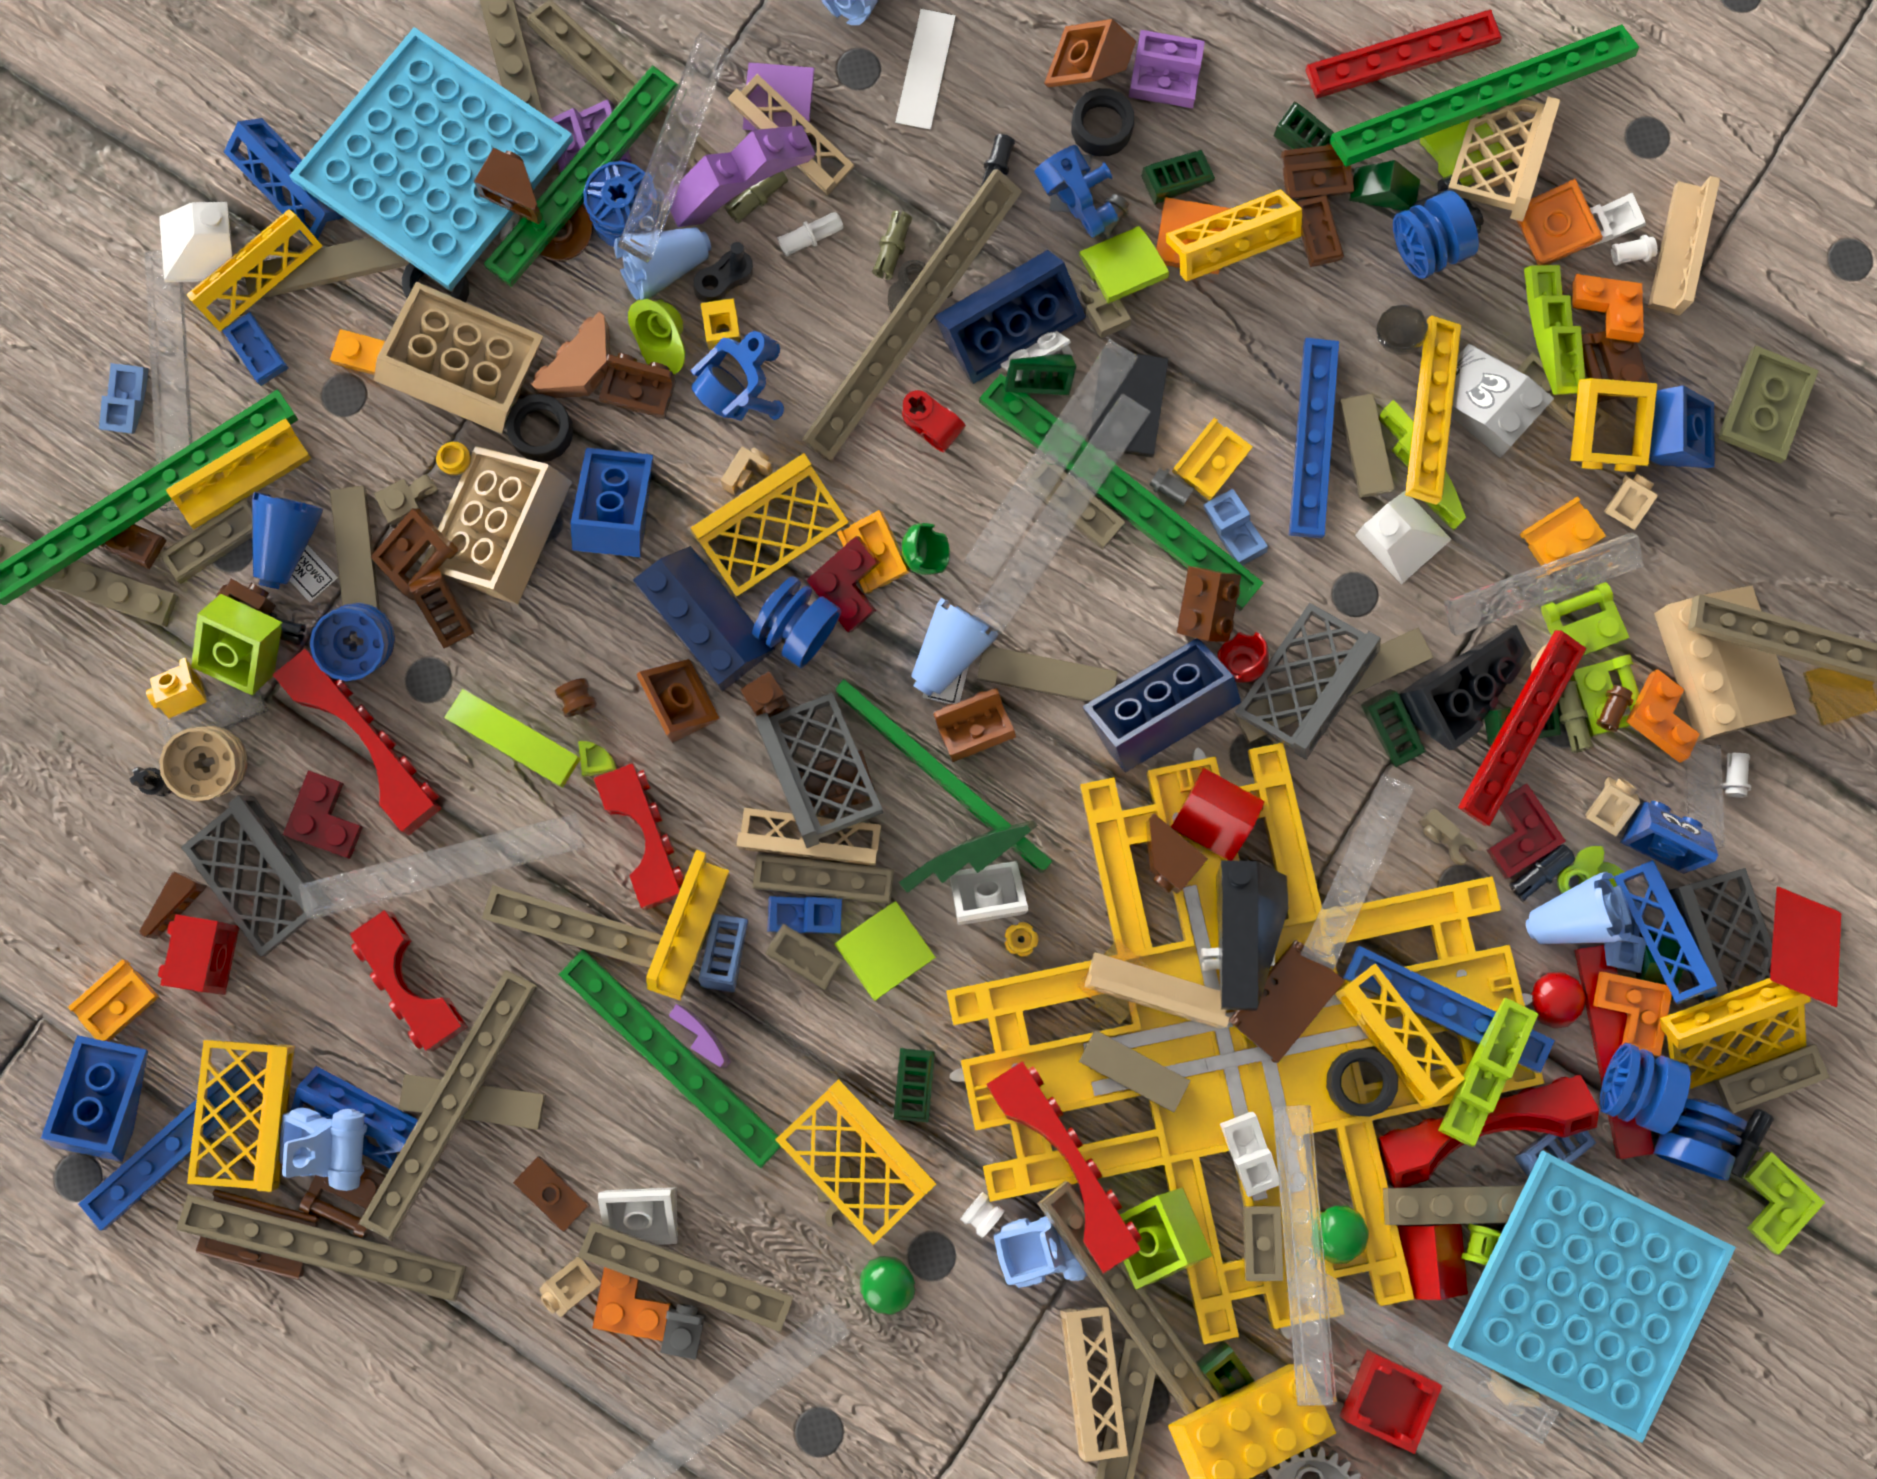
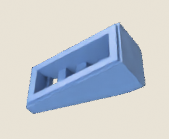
M714 914L699 975V982L702 987L735 992L748 919ZM719 928L736 930L737 935L721 934L718 931ZM716 942L732 944L734 949L716 947ZM714 956L731 959V963L713 961ZM711 970L728 973V976L711 974Z
M1588 1131L1573 1135L1580 1144L1576 1147L1569 1137L1561 1138L1546 1133L1517 1154L1515 1160L1529 1178L1545 1146L1551 1155L1571 1164L1595 1145L1596 1141ZM1555 1138H1557L1560 1141L1565 1150L1568 1152L1566 1155L1555 1142Z

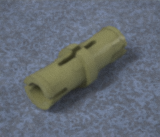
M781 171L746 189L729 205L725 206L729 216L732 219L735 217L734 221L736 223H741L759 205L763 207L768 203L767 198L788 182L786 175Z
M899 210L892 212L887 232L880 239L879 245L881 249L875 267L872 270V273L878 278L883 279L884 273H886L885 279L891 280L899 255H902L905 251L904 240L912 222V217L906 212L902 211L900 218L898 217Z
M1576 681L1568 682L1558 700L1562 713L1559 719L1561 724H1565L1572 753L1586 751L1585 748L1587 750L1594 748L1586 723L1588 713L1587 710L1582 708Z

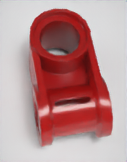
M912 391L903 400L902 417L904 422L920 434L932 447L942 453L946 452L966 427L965 423L954 412L943 407L923 391ZM919 405L923 406V413L917 411L915 414L911 413L912 406L914 408L919 407Z

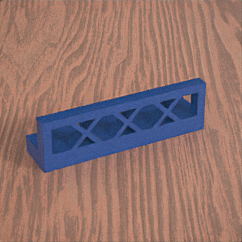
M263 118L237 122L224 153L282 214L290 209L317 240L328 221L344 218L291 180L289 175L302 159ZM242 141L247 146L249 160H246L238 151ZM260 163H263L268 168L271 182H267L263 178ZM282 186H285L290 191L292 205H289L284 200ZM303 209H307L316 218L312 227L306 223Z
M1651 860L1614 876V880L1617 886L1620 885L1629 910L1676 1005L1702 994L1705 999L1718 994L1717 984L1655 862ZM1643 875L1648 885L1645 897L1642 898L1630 894L1625 882ZM1651 895H1653L1656 902L1650 900ZM1634 901L1642 903L1639 911ZM1647 906L1661 910L1664 920L1660 929L1644 923L1642 918ZM1667 925L1669 926L1672 933L1665 931ZM1649 932L1657 934L1655 943ZM1663 937L1677 942L1680 951L1676 961L1660 955L1658 948ZM1683 956L1688 965L1681 963ZM1665 964L1674 966L1671 975ZM1678 969L1691 972L1698 986L1679 993L1674 983Z
M317 1066L297 1086L291 1110L302 1108L303 1103L306 1102L314 1106L320 1116L327 1119H332L333 1114L342 1109H354L364 1113V1124L367 1125V1130L364 1133L362 1154L389 1169L398 1156L396 1152L401 1151L418 1119ZM368 1135L376 1139L379 1147L370 1144L365 1136Z

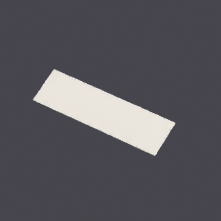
M925 9L920 10L895 123L931 129L955 15Z

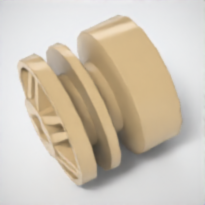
M217 726L188 728L173 735L164 745L159 759L160 774L166 786L177 796L191 801L210 800L234 790L244 779L248 766L247 753L240 739L229 730ZM206 757H213L215 764L210 765V767H203L202 760H205Z

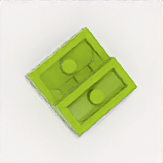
M1470 120L1420 138V144L1438 162V172L1443 178L1453 175ZM1488 123L1474 128L1481 139L1494 134ZM1499 142L1487 146L1494 156L1505 152ZM1479 150L1466 154L1473 164L1485 160ZM1511 158L1500 162V165L1504 167L1512 163L1513 160ZM1490 166L1479 172L1484 178L1493 173L1494 170ZM1471 175L1459 179L1463 186H1469L1475 182Z
M1140 226L1079 252V256L1092 281L1097 282L1108 304L1160 282L1169 276V271L1164 261Z
M896 901L834 944L874 1001L936 958Z

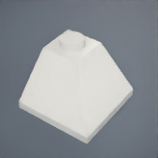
M192 202L160 216L165 282L203 281L233 256L227 202Z
M1406 491L1386 504L1355 535L1401 585L1452 540L1412 497L1405 496Z

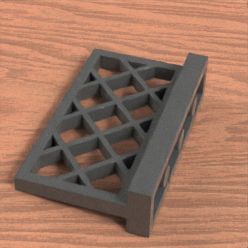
M1309 603L1269 661L1266 671L1256 680L1236 709L1235 715L1293 748L1296 755L1307 760L1379 653L1381 638L1370 631L1365 634ZM1313 615L1325 623L1326 632L1307 636L1305 624ZM1302 632L1303 637L1296 638ZM1347 634L1357 640L1351 649L1336 652L1333 637ZM1329 639L1332 653L1312 658L1309 643ZM1305 644L1308 659L1288 663L1286 655L1288 649L1292 646ZM1283 658L1284 664L1278 665ZM1345 658L1340 665L1338 659ZM1334 660L1336 672L1333 677L1318 680L1314 665ZM1310 666L1314 681L1294 685L1290 670ZM1286 671L1289 686L1270 690L1267 680L1271 674ZM1326 685V687L1321 693L1320 687ZM1265 686V692L1259 693L1262 687ZM1316 688L1318 696L1316 702L1313 705L1299 707L1296 692ZM1291 693L1295 709L1275 713L1271 697ZM1268 699L1271 714L1256 717L1247 711L1253 701ZM1308 713L1302 721L1301 714ZM1297 715L1299 727L1292 737L1279 730L1277 719ZM1273 721L1274 726L1268 724L1267 722Z
M833 692L771 717L767 713L754 717L806 849L820 844L818 839L883 813L881 804ZM828 705L831 706L834 714L828 725L812 719L816 710ZM790 720L803 723L796 738L782 733L779 725ZM836 722L838 723L840 729L834 727ZM809 726L825 731L818 746L802 740ZM831 734L845 739L846 743L841 754L824 748ZM786 742L792 744V747H791L790 750H789L788 745H787ZM798 747L815 752L808 767L794 762L793 757ZM849 751L851 753L852 758L847 757ZM821 755L837 760L831 775L814 769ZM843 763L854 766L858 770L853 784L836 778ZM798 771L805 773L802 779ZM810 776L827 781L821 796L806 791L805 787ZM861 780H862V782H863L865 788L859 786ZM833 784L849 789L843 805L826 799ZM855 792L868 796L873 805L861 811L849 808ZM811 801L817 803L815 808H813ZM823 805L839 811L834 822L824 826L820 825L817 817Z
M238 795L228 803L230 806L228 809L187 841L181 848L260 957H263L315 915L324 913L333 903L254 796ZM233 816L240 824L239 839L224 838L225 823ZM204 840L215 841L212 861L203 860L195 849ZM223 842L238 844L235 864L221 862ZM246 845L256 846L260 851L259 867L244 865ZM220 866L235 868L232 888L223 887L218 881ZM243 869L258 871L256 891L240 889ZM266 872L276 873L279 877V894L264 892ZM240 894L255 896L252 915L242 914L238 908ZM263 897L278 898L276 918L260 917ZM286 900L296 901L304 912L294 921L283 920ZM260 921L275 923L273 938L266 944L258 936ZM283 924L288 925L285 929L282 930Z
M1746 868L1669 890L1718 987V994L1706 999L1703 994L1697 996L1699 1003L1733 992L1734 988L1741 989L1746 987L1737 981L1743 967L1757 974L1754 983L1770 978L1772 943ZM1737 878L1741 890L1738 900L1724 893L1728 881ZM1719 883L1718 886H1717V888L1711 886V885H1714V884ZM1702 888L1713 895L1708 909L1698 905L1694 890ZM1720 899L1734 907L1728 922L1714 914ZM1741 912L1751 918L1753 925L1749 934L1735 926ZM1711 921L1725 928L1719 943L1709 937L1707 929ZM1732 933L1745 940L1740 955L1726 948ZM1753 945L1762 950L1764 960L1761 967L1747 960ZM1723 954L1736 961L1730 977L1721 972L1719 961ZM1689 972L1694 987L1698 986L1693 974Z

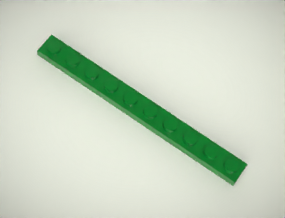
M1623 24L1333 133L1330 144L1345 167L1633 58L1637 55L1639 46Z
M1001 373L981 395L979 403L1187 569L1188 566H1197L1218 572L1241 575L1240 594L1236 602V608L1241 611L1264 582L1026 393L1005 392L1006 377Z
M275 390L0 563V603L3 606L7 605L170 502L172 499L166 491L167 488L286 418L290 425L299 419L279 390Z

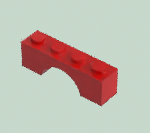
M632 763L593 778L605 811L610 815H623L634 819L644 833V856L638 867L629 875L640 907L646 911L677 899L685 877L680 866L674 868L670 855L675 853L669 835L661 834L658 822L663 821L656 801L650 803L646 790L651 789L644 769L638 771L637 767Z
M384 910L349 934L355 942L351 945L353 952L360 961L368 962L373 970L370 973L372 981L380 991L384 989L387 991L392 999L389 1002L391 1010L399 1020L405 1019L411 1028L408 1031V1035L418 1049L423 1047L425 1051H435L468 1028L450 998L424 999L413 993L407 986L402 974V961L405 951L412 940L393 912Z

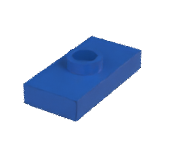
M251 312L222 330L260 386L289 369Z

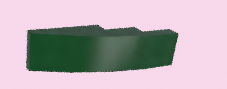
M1032 820L1001 827L968 839L935 856L899 883L907 893L933 873L944 883L968 863L979 873L1038 825Z

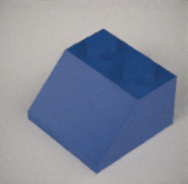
M1684 385L1657 390L1649 460L1661 466L1715 467L1714 402Z

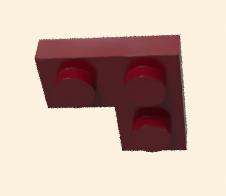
M855 536L806 580L819 597H825L841 609L838 621L848 633L853 632L877 611L856 586L862 578L880 563L860 536Z
M308 770L282 835L351 859L363 827L332 816L344 783Z
M1526 783L1508 794L1499 808L1514 832L1486 851L1504 878L1508 879L1566 842V840Z

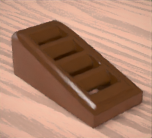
M439 569L409 584L411 595L444 649L474 634L473 628ZM439 587V589H437V590H435V591H433V592H431V593H429V594L423 596V594H425V593H427V592H429V591H431V590H433V589ZM443 597L446 598L447 601L431 609L428 606ZM451 609L454 611L453 614L439 621L435 618ZM457 621L461 623L460 626L445 634L442 631L443 628Z
M172 872L140 928L139 934L146 938L158 939L168 928L169 922L174 921L175 914L181 915L205 890L207 885L185 874Z

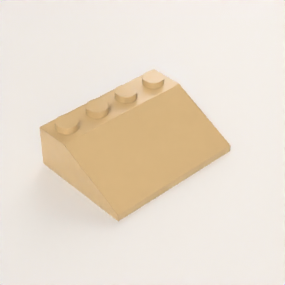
M416 282L377 357L374 381L502 434L506 426L507 417L511 408L518 400L543 335Z
M475 446L471 455L470 465L463 472L438 528L444 537L453 542L458 548L457 554L452 559H447L440 566L439 570L443 577L489 596L518 604L572 481L548 464ZM432 544L429 547V550L424 558L421 567L437 550Z
M1753 585L1705 594L1708 597L1761 611ZM1693 598L1668 604L1654 613L1677 683L1684 689L1682 698L1692 728L1700 734L1697 742L1797 714L1776 654L1689 631L1688 626Z

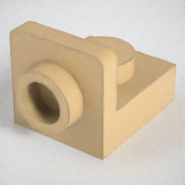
M741 446L721 478L723 489L735 496L739 487L744 489L750 482L753 475L751 468L768 477L772 473L771 463L768 462L769 457L756 448H752L749 451Z
M1626 474L1622 479L1623 484L1604 512L1635 530L1658 494L1652 489L1654 483L1640 474H1636L1632 478Z
M1608 777L1604 782L1605 788L1585 815L1588 820L1617 836L1639 806L1640 800L1638 794L1635 793L1637 788L1622 778L1615 781Z
M576 1257L542 1285L539 1289L542 1293L540 1298L548 1311L553 1314L556 1312L559 1317H562L601 1283L581 1258Z

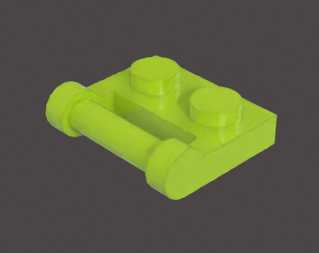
M1606 582L1594 586V590L1558 604L1551 602L1541 607L1542 616L1551 637L1555 630H1562L1587 648L1583 656L1630 638L1613 601L1612 590ZM1596 603L1599 604L1602 610L1600 613L1565 626L1560 621L1561 616Z
M1630 654L1575 669L1571 677V681H1576L1577 683L1576 687L1582 708L1587 710L1588 713L1586 723L1590 737L1611 732L1596 724L1607 700L1605 694L1607 690H1611L1613 687L1609 672L1617 670L1622 687L1632 691L1633 695L1631 698L1633 699V704L1629 706L1630 711L1640 694L1631 669L1633 661ZM1629 715L1623 716L1618 729L1631 726L1626 722Z

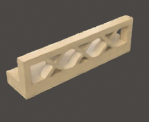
M758 74L752 78L741 92L736 88L728 97L731 105L757 130L779 128L773 123V112H788L792 116L793 126H797V122L805 128L806 135H812L816 139L817 153H815L816 155L813 158H817V163L811 159L807 163L797 165V167L827 196L855 167L848 158ZM758 85L768 94V107H756L747 98ZM772 98H773L780 106H778V107H773ZM821 144H822L829 152H821ZM835 157L844 167L832 178L822 169L821 158Z
M1710 176L1701 187L1680 181L1674 186L1648 308L1680 316L1694 302L1720 178Z
M744 808L741 832H738L736 845L739 850L876 867L881 825L857 823L847 827V829L852 830L846 835L842 830L837 831L842 838L834 844L819 842L820 844L806 849L802 838L799 840L785 838L780 832L788 823L796 822L793 814ZM751 817L766 818L773 829L766 835L749 834ZM817 817L821 826H824L836 820L831 818ZM771 819L782 820L783 822L776 826ZM859 830L873 832L871 849L854 847L848 838ZM777 833L779 837H773V835ZM845 841L848 846L840 844H842Z
M1096 952L1093 954L1084 985L1085 988L1217 1029L1227 1028L1230 1017L1225 1016L1226 1010H1221L1220 991Z
M1104 1306L1082 1310L1075 1308L1062 1309L1060 1314L1079 1457L1085 1462L1128 1456L1109 1308ZM1101 1316L1102 1331L1093 1342L1083 1334L1081 1318ZM1103 1339L1105 1351L1099 1347ZM1084 1341L1091 1345L1087 1352L1085 1351ZM1095 1350L1105 1356L1107 1361V1368L1099 1379L1092 1375L1087 1367V1361ZM1108 1376L1110 1388L1104 1384ZM1089 1378L1096 1382L1091 1390ZM1100 1387L1111 1394L1112 1405L1104 1416L1094 1410L1092 1405V1398ZM1112 1414H1114L1115 1426L1108 1421ZM1094 1415L1100 1419L1096 1427ZM1107 1424L1116 1432L1118 1448L1098 1451L1097 1435Z

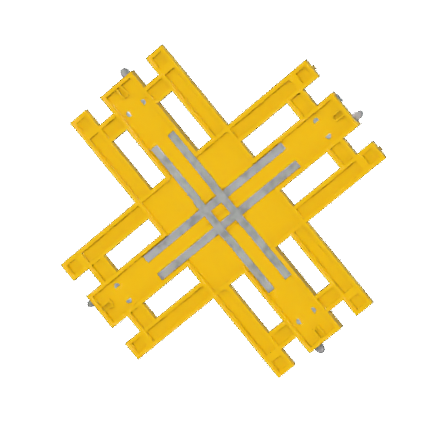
M1278 743L1248 750L1255 783L1240 786V788L1265 801L1257 819L1263 818L1275 870L1287 876L1289 909L1275 951V963L1294 940H1297L1338 975L1331 946L1430 926L1438 960L1406 966L1405 968L1497 1012L1504 998H1508L1524 1007L1532 1002V995L1521 992L1510 945L1475 951L1468 917L1501 910L1493 876L1323 912L1284 744ZM1196 748L1190 762L1148 770L1146 775L1153 805L1122 811L1114 777L1080 784L1117 954L1109 957L1220 991L1219 969L1207 971L1202 969V962L1204 960L1215 958L1201 959V948H1219L1216 875L1221 860L1226 859L1182 836L1208 860L1181 892L1176 894L1173 891L1184 941L1152 947L1130 850L1132 845L1148 842L1146 822L1153 813L1171 827L1203 768L1220 776L1216 756L1206 758L1202 749ZM1238 853L1233 861H1240ZM1092 960L946 991L953 1026L988 1019L995 1052L993 1054L960 1060L962 1068L953 1071L949 1078L957 1082L965 1081L975 1131L1010 1123L1016 1151V1159L983 1165L990 1202L1057 1188L1065 1181H1068L1070 1184L1078 1182L1069 1164L1058 1150L1052 1151L1049 1141L1025 1125L1006 1119L987 1088V1083L1023 1061L1027 1069L1032 1066L1035 1067L1044 1082V1085L1039 1088L1046 1099L1054 1097L1062 1112L1141 1096L1078 1062L1093 1033L1031 1046L1029 1044L1023 1011L1104 994L1084 987ZM1345 980V982L1341 985V987H1342L1344 984L1349 983V981ZM1359 987L1367 998L1380 1000V996ZM1335 994L1279 1063L1272 1062L1269 1055L1229 1022L1227 1028L1217 1029L1127 1001L1132 1022L1131 1025L1098 1031L1190 1080L1175 1112H1171L1149 1100L1155 1129L1083 1144L1078 1150L1085 1161L1090 1158L1093 1159L1103 1176L1102 1178L1163 1165L1168 1190L1173 1191L1183 1187L1213 1255L1186 1268L1203 1344L1239 1337L1231 1301L1264 1294L1271 1327L1273 1329L1279 1328L1280 1333L1286 1339L1292 1337L1293 1325L1343 1315L1344 1310L1336 1278L1369 1271L1377 1306L1380 1307L1414 1299L1397 1225H1385L1383 1188H1388L1372 1120L1450 1104L1459 1084L1434 1105L1422 1107L1398 1077V1092L1393 1103L1384 1112L1367 1117L1352 1116L1340 1110L1331 1100L1326 1087L1327 1072L1332 1062L1341 1053L1352 1049L1373 1047L1374 1044ZM1373 1005L1379 1012V1005ZM1386 1007L1385 1021L1392 1028L1402 1029L1403 1014L1398 1008ZM1226 1010L1225 1016L1231 1018L1237 1010ZM1415 1014L1430 1034L1448 1031V1029ZM1409 1023V1030L1415 1031ZM1396 1034L1397 1037L1401 1040L1402 1034ZM1457 1034L1463 1064L1455 1066L1464 1075L1479 1044ZM1408 1035V1039L1416 1037ZM1355 1062L1344 1070L1341 1086L1344 1094L1351 1101L1358 1104H1367L1374 1101L1380 1095L1383 1081L1364 1084L1359 1062ZM1517 1064L1512 1078L1506 1081L1501 1093L1544 1084L1542 1072L1536 1073ZM1444 1068L1430 1070V1079L1438 1089L1452 1079ZM1252 1111L1258 1118L1267 1148L1272 1154L1282 1185L1248 1197L1237 1170L1236 1174L1244 1206L1281 1207L1283 1281H1246L1244 1259L1222 1262L1199 1157L1229 1151L1220 1123ZM1334 1128L1336 1129L1354 1210L1362 1215L1369 1230L1367 1246L1363 1253L1347 1264H1332L1321 1258L1311 1240L1316 1219L1321 1214L1303 1135Z

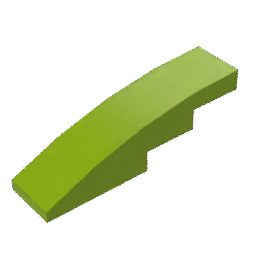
M1531 265L1524 268L1529 312L1542 366L1553 395L1577 394L1579 380L1585 379L1581 326H1573L1570 295H1562L1560 265Z
M1393 399L1379 415V421L1399 440L1392 449V452L1409 467L1414 422ZM1445 470L1442 500L1437 505L1425 503L1454 531L1466 519L1455 487Z
M464 689L461 690L444 717L451 723L562 788L581 760L577 755Z
M1508 998L1503 999L1463 1075L1465 1080L1459 1084L1438 1131L1470 1147L1476 1145L1488 1114L1494 1111L1506 1081L1513 1076L1538 1013Z

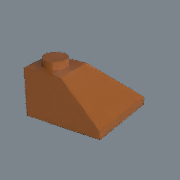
M1113 19L1065 26L1044 84L1047 87L1093 82L1125 71L1130 62L1136 40Z

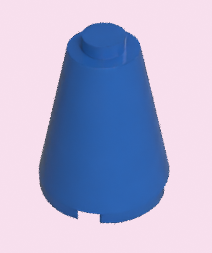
M253 493V577L259 578V585L279 589L280 583L288 584L322 516L323 508L286 498H273L269 494Z

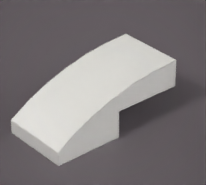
M1633 193L1602 207L1598 204L1590 208L1603 238L1601 241L1588 247L1601 244L1646 226Z
M1252 1111L1220 1123L1246 1195L1250 1197L1282 1185L1256 1114Z

